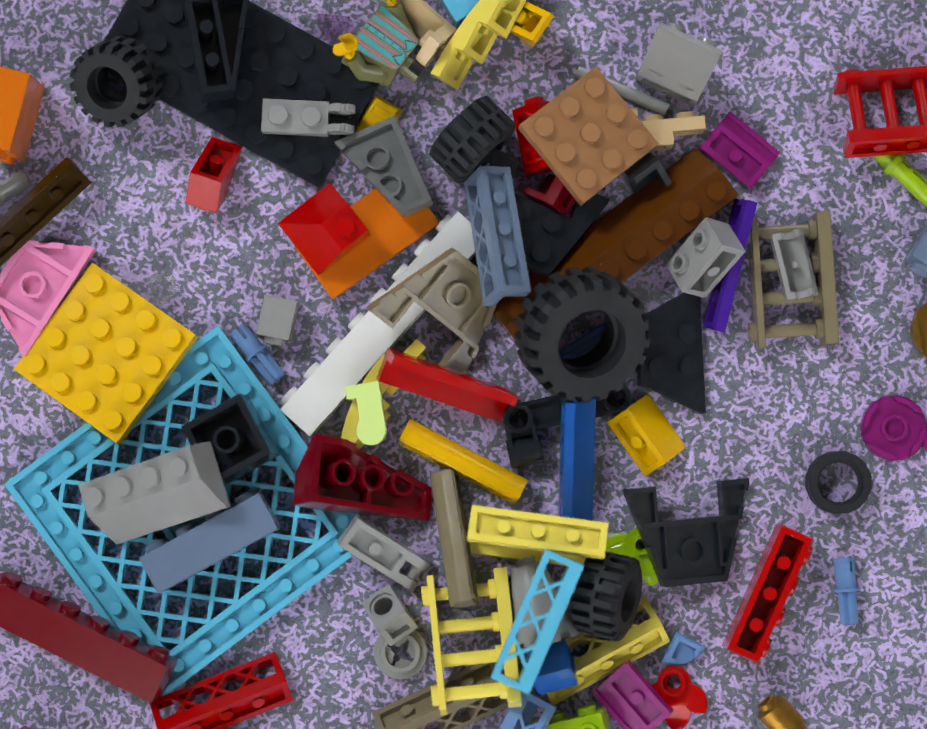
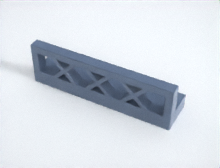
M479 166L464 182L483 303L484 306H494L504 296H527L531 292L511 169L510 167Z

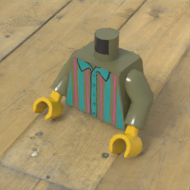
M380 0L386 1L387 4L385 6L380 5L356 36L352 33L339 35L338 38L341 43L333 46L334 54L343 56L341 63L348 66L360 81L381 83L389 86L400 72L416 83L426 68L412 58L419 40L415 36L400 0Z

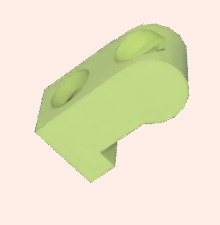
M380 382L345 386L347 400H357L360 420L356 427L358 438L367 445L380 444L387 435Z

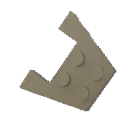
M451 247L369 304L367 309L393 329L413 302H416L459 337L438 365L469 375L467 370L472 358L477 356L480 348L478 346L484 327L488 328L497 303L494 306H484L478 268Z

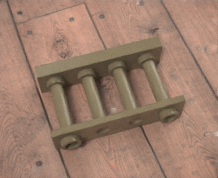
M817 211L812 215V220L807 221V224L758 227L757 215H754L747 243L753 323H748L749 342H754L755 350L766 348V338L814 336L815 339H820V346L838 344L839 329L830 211ZM795 229L803 230L804 237H808V240H813L814 253H810L809 257L813 273H816V286L819 295L785 303L783 291L762 292L761 273L778 271L775 259H760L759 240L770 239L773 234H784ZM812 303L813 306H818L819 319H814L813 323L765 325L764 305Z

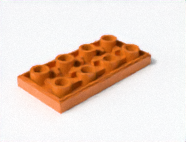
M375 188L350 206L369 230L370 237L319 276L301 253L300 255L331 299L334 300L434 230L440 222L430 208L427 207L403 218Z

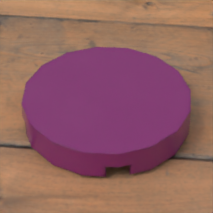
M899 395L883 396L872 402L864 411L860 423L861 438L867 449L878 458L888 461L904 460L916 454L924 444L927 423L923 416L924 413L909 398Z

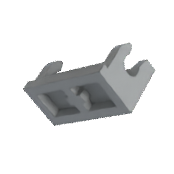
M795 229L792 232L771 235L770 242L785 303L819 295L803 230Z

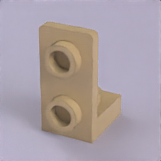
M400 0L414 33L421 38L419 45L422 48L415 59L425 67L442 54L457 28L424 0Z

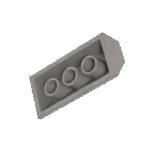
M210 441L189 445L78 485L88 518L116 544H121L230 507Z

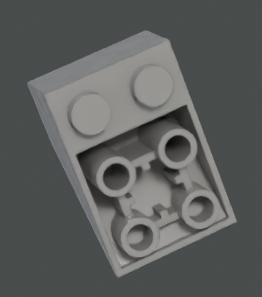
M660 22L635 81L694 107L722 54V50L716 48L717 44L708 38L699 37L696 39L685 34L686 30L678 24L669 22L666 25Z

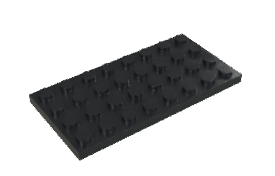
M184 0L126 1L105 39H112L116 36H123L124 40L132 38L136 40V46L143 44L147 47L146 53L149 56L154 54L157 59L154 61L156 67L160 66L162 71L158 79L163 80V87L158 90L161 93L159 101L314 187L321 189L341 154V151L334 142L349 135L328 134V137L264 134L261 132L263 99L327 101L330 104L355 105V114H329V124L346 123L354 126L355 129L380 83L358 80L350 68L341 63L343 56L334 54L333 46L248 0L234 99L201 103L183 9ZM107 67V72L124 81L123 77L116 70Z

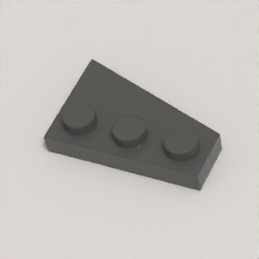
M395 115L334 142L336 147L403 218L434 205Z

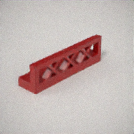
M387 348L376 378L379 382L498 422L502 421L507 405L515 407L519 399L508 388L391 348Z
M272 652L164 695L153 703L149 702L157 729H224L291 702L293 697L276 652ZM271 665L274 666L276 674L264 679L256 677L259 670ZM236 679L243 681L237 690L232 692L224 690L228 682ZM203 692L211 694L207 702L202 704L193 703L196 695ZM171 705L179 706L176 714L162 719L160 709Z

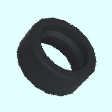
M832 451L818 456L810 464L805 476V488L810 500L819 509L832 514H844L859 509L867 501L872 489V477L866 463L857 455L847 451ZM833 463L848 465L857 476L858 486L856 492L850 499L843 502H834L827 499L819 488L821 472L826 466Z

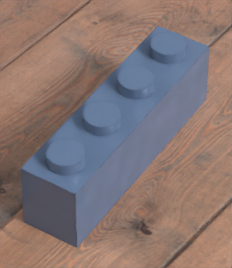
M252 490L234 499L236 506L226 511L222 509L204 515L206 522L197 527H194L193 523L181 527L174 532L177 537L167 543L162 538L145 547L147 554L139 557L157 593H162L281 529L263 493L254 495Z

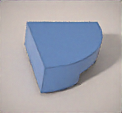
M675 631L661 662L669 665L686 664L698 658L706 646Z

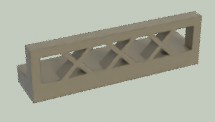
M496 662L476 664L445 678V688L499 682L490 678ZM436 682L372 712L377 729H424L427 724L433 721L440 722L433 729H462L507 708L508 701L501 698L491 702L485 701L486 698L447 702L448 715H441L439 706L433 707L431 686H436ZM463 707L470 708L468 713L461 716L455 715L456 711Z

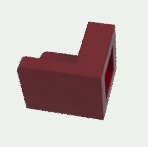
M552 174L547 175L539 191L528 187L523 191L530 200L566 216L575 202V198L557 176Z

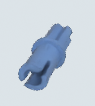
M246 323L240 325V331L235 329L229 337L247 357L246 362L248 364L252 363L268 384L272 385L278 382L284 376V371L267 352L268 346L266 344L262 345Z
M855 558L833 559L836 589L833 590V593H838L840 622L842 625H855L859 621L856 592L860 591V588H857L855 575Z

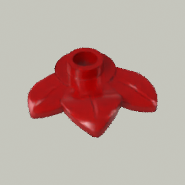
M670 665L660 672L657 682L652 684V686L674 710L665 719L671 729H683L690 720L691 712L699 714L707 712V696L701 687L691 682V677L686 669L678 665ZM671 676H677L680 679L681 684L678 688H674L669 684Z

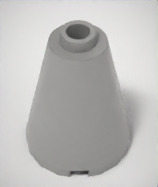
M535 556L516 560L517 567L510 569L513 623L540 562H536ZM546 567L544 574L550 585L555 582ZM542 577L536 590L545 587ZM557 587L551 589L553 596ZM547 591L533 596L530 602L535 617L546 613L551 600ZM568 606L551 643L562 641V638L569 636L572 638L580 635V632L574 628L572 614ZM528 609L522 622L531 619ZM543 619L537 621L539 629L543 622ZM533 623L519 628L516 637L521 649L533 645L537 631Z

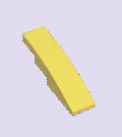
M479 0L447 43L430 74L446 85L459 90L473 61L483 64L496 37L501 36L507 39L527 0Z

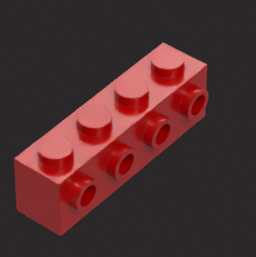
M775 525L722 644L723 647L759 663L761 657L764 658L767 655L772 643V639H770L771 633L775 626L778 627L786 611L783 606L788 595H793L799 583L798 572L802 565L805 566L812 554L813 547L810 546L813 541L812 538L784 525Z

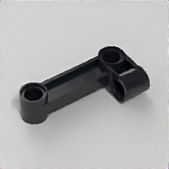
M624 385V388L620 390L624 396V402L620 407L611 406L606 398L599 401L596 399L595 418L625 410L631 402L629 388ZM558 395L517 403L515 407L509 406L503 416V424L512 469L544 463L542 446L536 430L560 425L561 399ZM513 410H522L526 413L527 423L524 427L515 428L509 423V414Z

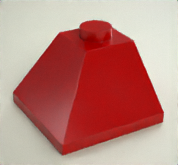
M330 183L278 223L318 276L371 236L367 227Z

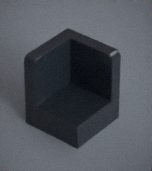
M650 152L621 174L628 188L634 194H637L656 179L665 187L672 184L660 160Z

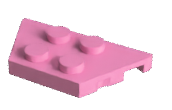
M29 240L9 259L0 273V316L7 331L11 333L19 346L18 349L21 354L27 355L48 321L72 290L96 252V249L86 245L77 246Z

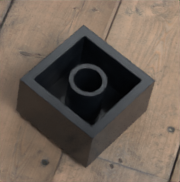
M243 394L232 397L181 426L190 445L211 442L224 486L280 455L250 397Z

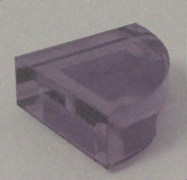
M318 14V25L324 38L330 44L332 43L333 46L341 43L338 37L339 35L349 33L351 18L349 16Z

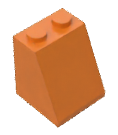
M1 66L0 163L14 165L15 160L25 162L45 87L29 73Z

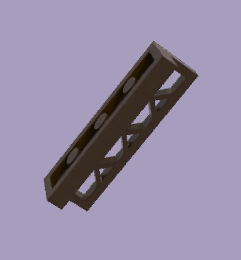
M68 157L0 218V267L92 183Z

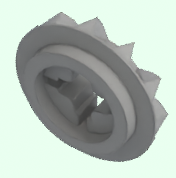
M416 629L395 643L396 646H401L402 643L409 640L406 652L414 659L413 661L401 658L393 665L395 652L381 635L378 637L374 647V658L378 668L385 675L394 679H407L416 675L423 668L427 658V646L424 638Z

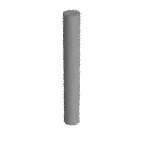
M579 66L574 78L579 80L591 70ZM605 77L621 98L665 116L669 103Z

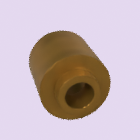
M771 694L758 706L760 711L757 717L768 729H807L803 716L782 694L777 696Z

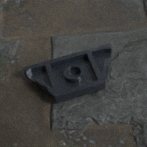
M682 293L645 313L649 317L650 329L646 330V332L651 336L650 346L648 348L644 347L643 352L647 354L643 365L638 364L636 367L638 372L637 386L660 394L662 398L687 407L696 414H705L700 297Z

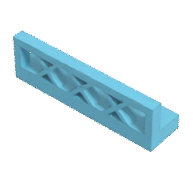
M545 549L490 678L528 695L530 694L584 568L583 564ZM549 558L566 565L561 580L550 585L544 574ZM542 577L545 587L536 590ZM557 587L553 596L551 589ZM547 591L551 600L546 613L535 617L530 602L533 596ZM528 609L531 619L522 622ZM543 619V622L539 629L537 621ZM533 623L537 631L534 643L521 649L516 637L518 630ZM514 642L518 651L509 654ZM530 651L525 660L523 653ZM520 655L523 668L518 680L500 673L506 660Z

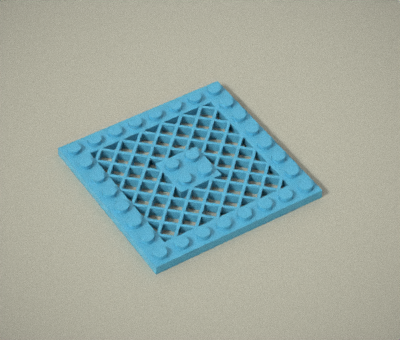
M220 326L215 327L193 344L129 434L141 426L139 442L129 440L122 442L124 445L138 446L135 464L143 462L145 448L161 450L160 455L166 454L168 451L180 449L169 446L171 428L182 429L181 426H183V424L172 423L175 405L191 407L190 422L197 418L198 408L211 410L222 404L224 390L230 398L238 394L250 397L280 454L275 457L277 462L268 461L263 464L277 467L275 485L257 483L259 466L253 470L251 482L234 480L227 484L226 493L230 507L225 508L224 511L236 506V503H231L233 484L249 486L250 491L252 490L254 495H256V488L274 490L271 510L275 517L276 514L293 517L291 535L271 533L266 536L264 555L247 553V547L242 549L241 552L238 551L231 555L240 557L237 575L221 573L222 561L215 564L214 571L203 570L196 574L213 577L210 595L193 592L196 575L188 580L187 591L168 589L161 593L160 611L143 609L146 591L157 593L153 586H147L148 574L141 561L127 559L130 541L147 543V547L158 541V539H154L155 532L148 534L147 538L138 537L124 542L121 558L104 556L106 541L109 537L102 530L85 529L87 512L83 499L81 504L65 502L68 484L79 485L93 480L95 464L111 466L110 473L118 471V468L132 466V464L119 463L121 445L112 441L89 423L84 424L4 484L99 616L107 619L111 623L110 626L120 631H131L140 637V641L150 646H161L170 652V656L178 659L162 696L172 692L351 558L353 555L338 546L337 540L355 515L361 517L359 514L313 509L317 515L300 513L301 507L295 506L294 512L277 509L280 491L294 493V488L281 486L282 472L284 470L295 485L296 471L308 445L287 416L280 410L281 408ZM213 374L218 382L203 379ZM201 385L218 387L216 405L199 403ZM194 387L192 402L176 400ZM168 406L165 422L149 420ZM148 424L165 427L162 445L146 443ZM186 439L185 447L190 445L188 439ZM114 446L112 462L97 460L99 456ZM87 466L85 481L70 479ZM60 486L58 498L53 491ZM66 508L80 510L78 524ZM204 516L162 529V531L171 541L177 537L174 533L176 530L189 523H193L194 527H197L206 522ZM299 518L317 520L314 538L297 536ZM323 522L329 532L320 538ZM86 535L100 536L98 552ZM273 538L290 540L287 558L270 556ZM296 541L312 543L310 547L293 559ZM246 558L263 560L261 578L243 576ZM105 561L120 563L117 578ZM269 561L285 563L283 567L267 578ZM126 565L143 567L140 584L124 582ZM219 578L236 580L234 598L216 596ZM242 581L259 584L240 598ZM124 588L139 590L137 605ZM169 595L186 597L183 615L167 612ZM192 598L209 600L207 618L190 616ZM215 602L232 604L213 618ZM144 615L159 617L157 633ZM166 618L182 621L180 638L163 636ZM189 622L205 624L186 638ZM164 642L174 643L178 645L174 647L172 650H169L167 646L164 644Z

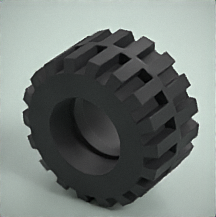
M123 36L105 39L84 51L82 56L78 57L74 62L76 67L71 70L70 77L75 79V81L70 83L71 91H76L77 96L73 98L76 104L81 103L84 107L81 111L85 115L90 113L92 121L97 124L104 121V126L112 127L115 124L117 127H123L150 111L155 106V102L160 99L161 93L158 90L163 87V80L158 79V76L162 74L161 67L155 66L154 61L157 59L154 54L149 56L146 53L147 47L145 45H135V39L128 38L124 40ZM107 67L116 70L123 77L127 86V96L117 93L110 86L107 79Z
M488 96L481 97L468 105L447 125L434 141L429 156L456 183H462L479 166H485L488 163V156L493 148L501 150L512 137L516 124Z
M605 551L604 559L587 557L583 563L584 568L572 595V620L574 628L578 632L619 641L627 634L635 619L641 598L642 572L640 563L636 558Z

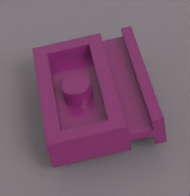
M732 112L725 116L698 149L748 191L781 153Z
M627 660L591 692L603 707H606L609 714L623 729H654L674 711L630 660Z

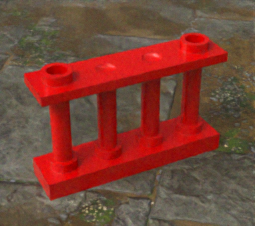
M927 66L867 71L850 69L837 74L833 87L834 95H848L853 130L847 131L843 143L844 158L927 152ZM913 89L919 125H900L894 90ZM880 91L886 128L870 129L866 126L861 93Z

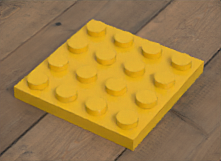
M91 263L48 321L27 355H23L14 370L112 441L121 445L199 337L100 267Z

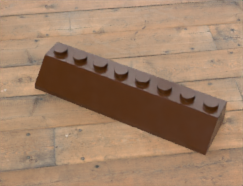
M694 148L665 170L672 182L670 186L665 187L656 179L637 194L633 193L588 227L550 275L559 272L563 276L566 275L565 270L567 268L577 267L583 271L585 267L597 269L600 273L604 271L612 275L620 283H623L694 231L705 217H713L732 203L739 194L720 169ZM528 271L531 292L527 296H504L498 301L493 315L514 343V334L516 331H520L515 325L517 315L523 314L525 311L521 305L526 297L531 299L536 291L533 288L540 282L545 285L550 281L549 276L544 278Z

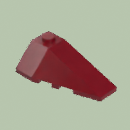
M314 434L296 471L293 506L324 511L429 521L432 487L402 470H395L381 462V458L374 454L369 455L358 449L356 444L347 439Z

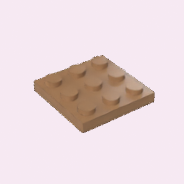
M597 67L577 80L518 127L520 132L580 206L659 144Z

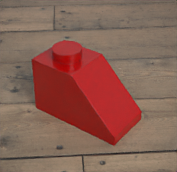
M215 137L210 138L190 172L185 204L217 214L226 198L242 146Z

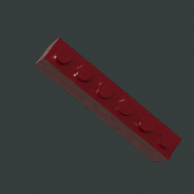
M3 572L0 574L1 628L150 703H153L164 694L178 659L169 655L170 652L167 649L158 645L150 646L140 641V637L137 634L127 630L120 631L110 626L111 623L107 619L100 616H90L82 612L79 605L70 601L62 602L52 597V593L49 590L38 586L32 587L22 582L23 578L15 573Z

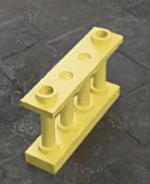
M472 505L467 541L470 543L471 554L515 560L535 556L536 562L541 560L545 549L583 564L587 557L604 559L609 523ZM550 558L547 563L552 565L566 566Z
M507 567L493 568L494 579H488V583L476 584L478 597L489 596L490 599L497 600L498 611L491 612V616L438 621L437 602L449 600L447 587L435 588L433 575L427 576V586H421L423 607H430L437 685L431 686L433 707L439 706L441 715H448L447 702L495 696L507 699L508 708L522 707L521 691L501 682L445 688L443 668L497 662L513 625ZM493 629V632H500L501 645H495V649L442 654L441 634ZM514 642L509 651V654L516 651V646ZM517 656L506 660L504 663L505 676L514 680L519 678Z

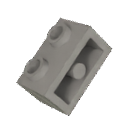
M705 217L666 265L681 292L706 298L746 251L728 223Z

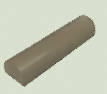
M452 469L437 471L430 475L450 607L462 608L478 605L479 599L470 543L467 541L468 530L459 476Z

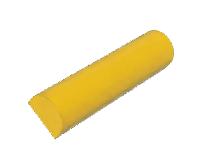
M412 419L408 421L399 438V445L445 469L454 470L458 476L512 504L519 500L528 482V479Z

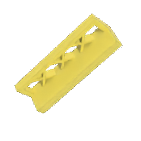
M646 596L640 598L637 613L645 609L650 619L639 625L632 624L623 639L619 641L601 640V637L581 632L578 636L565 639L571 652L575 646L581 643L590 646L586 654L581 657L574 656L578 685L546 693L553 705L614 673L627 660L634 662L670 642L661 621Z

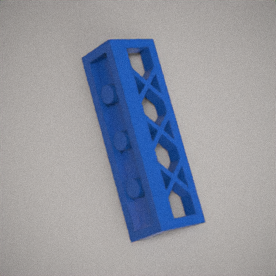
M591 397L589 403H579L575 398L571 402L561 399L558 516L592 521L595 397Z

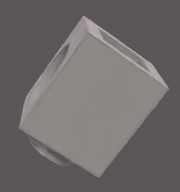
M264 295L256 331L257 335L264 337L263 343L282 347L283 341L292 342L300 305L297 301Z
M390 584L361 602L377 631L390 646L418 628L405 604Z

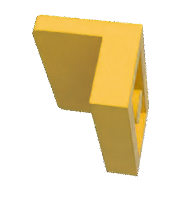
M648 394L607 422L644 476L649 475L666 464L685 448L683 441Z

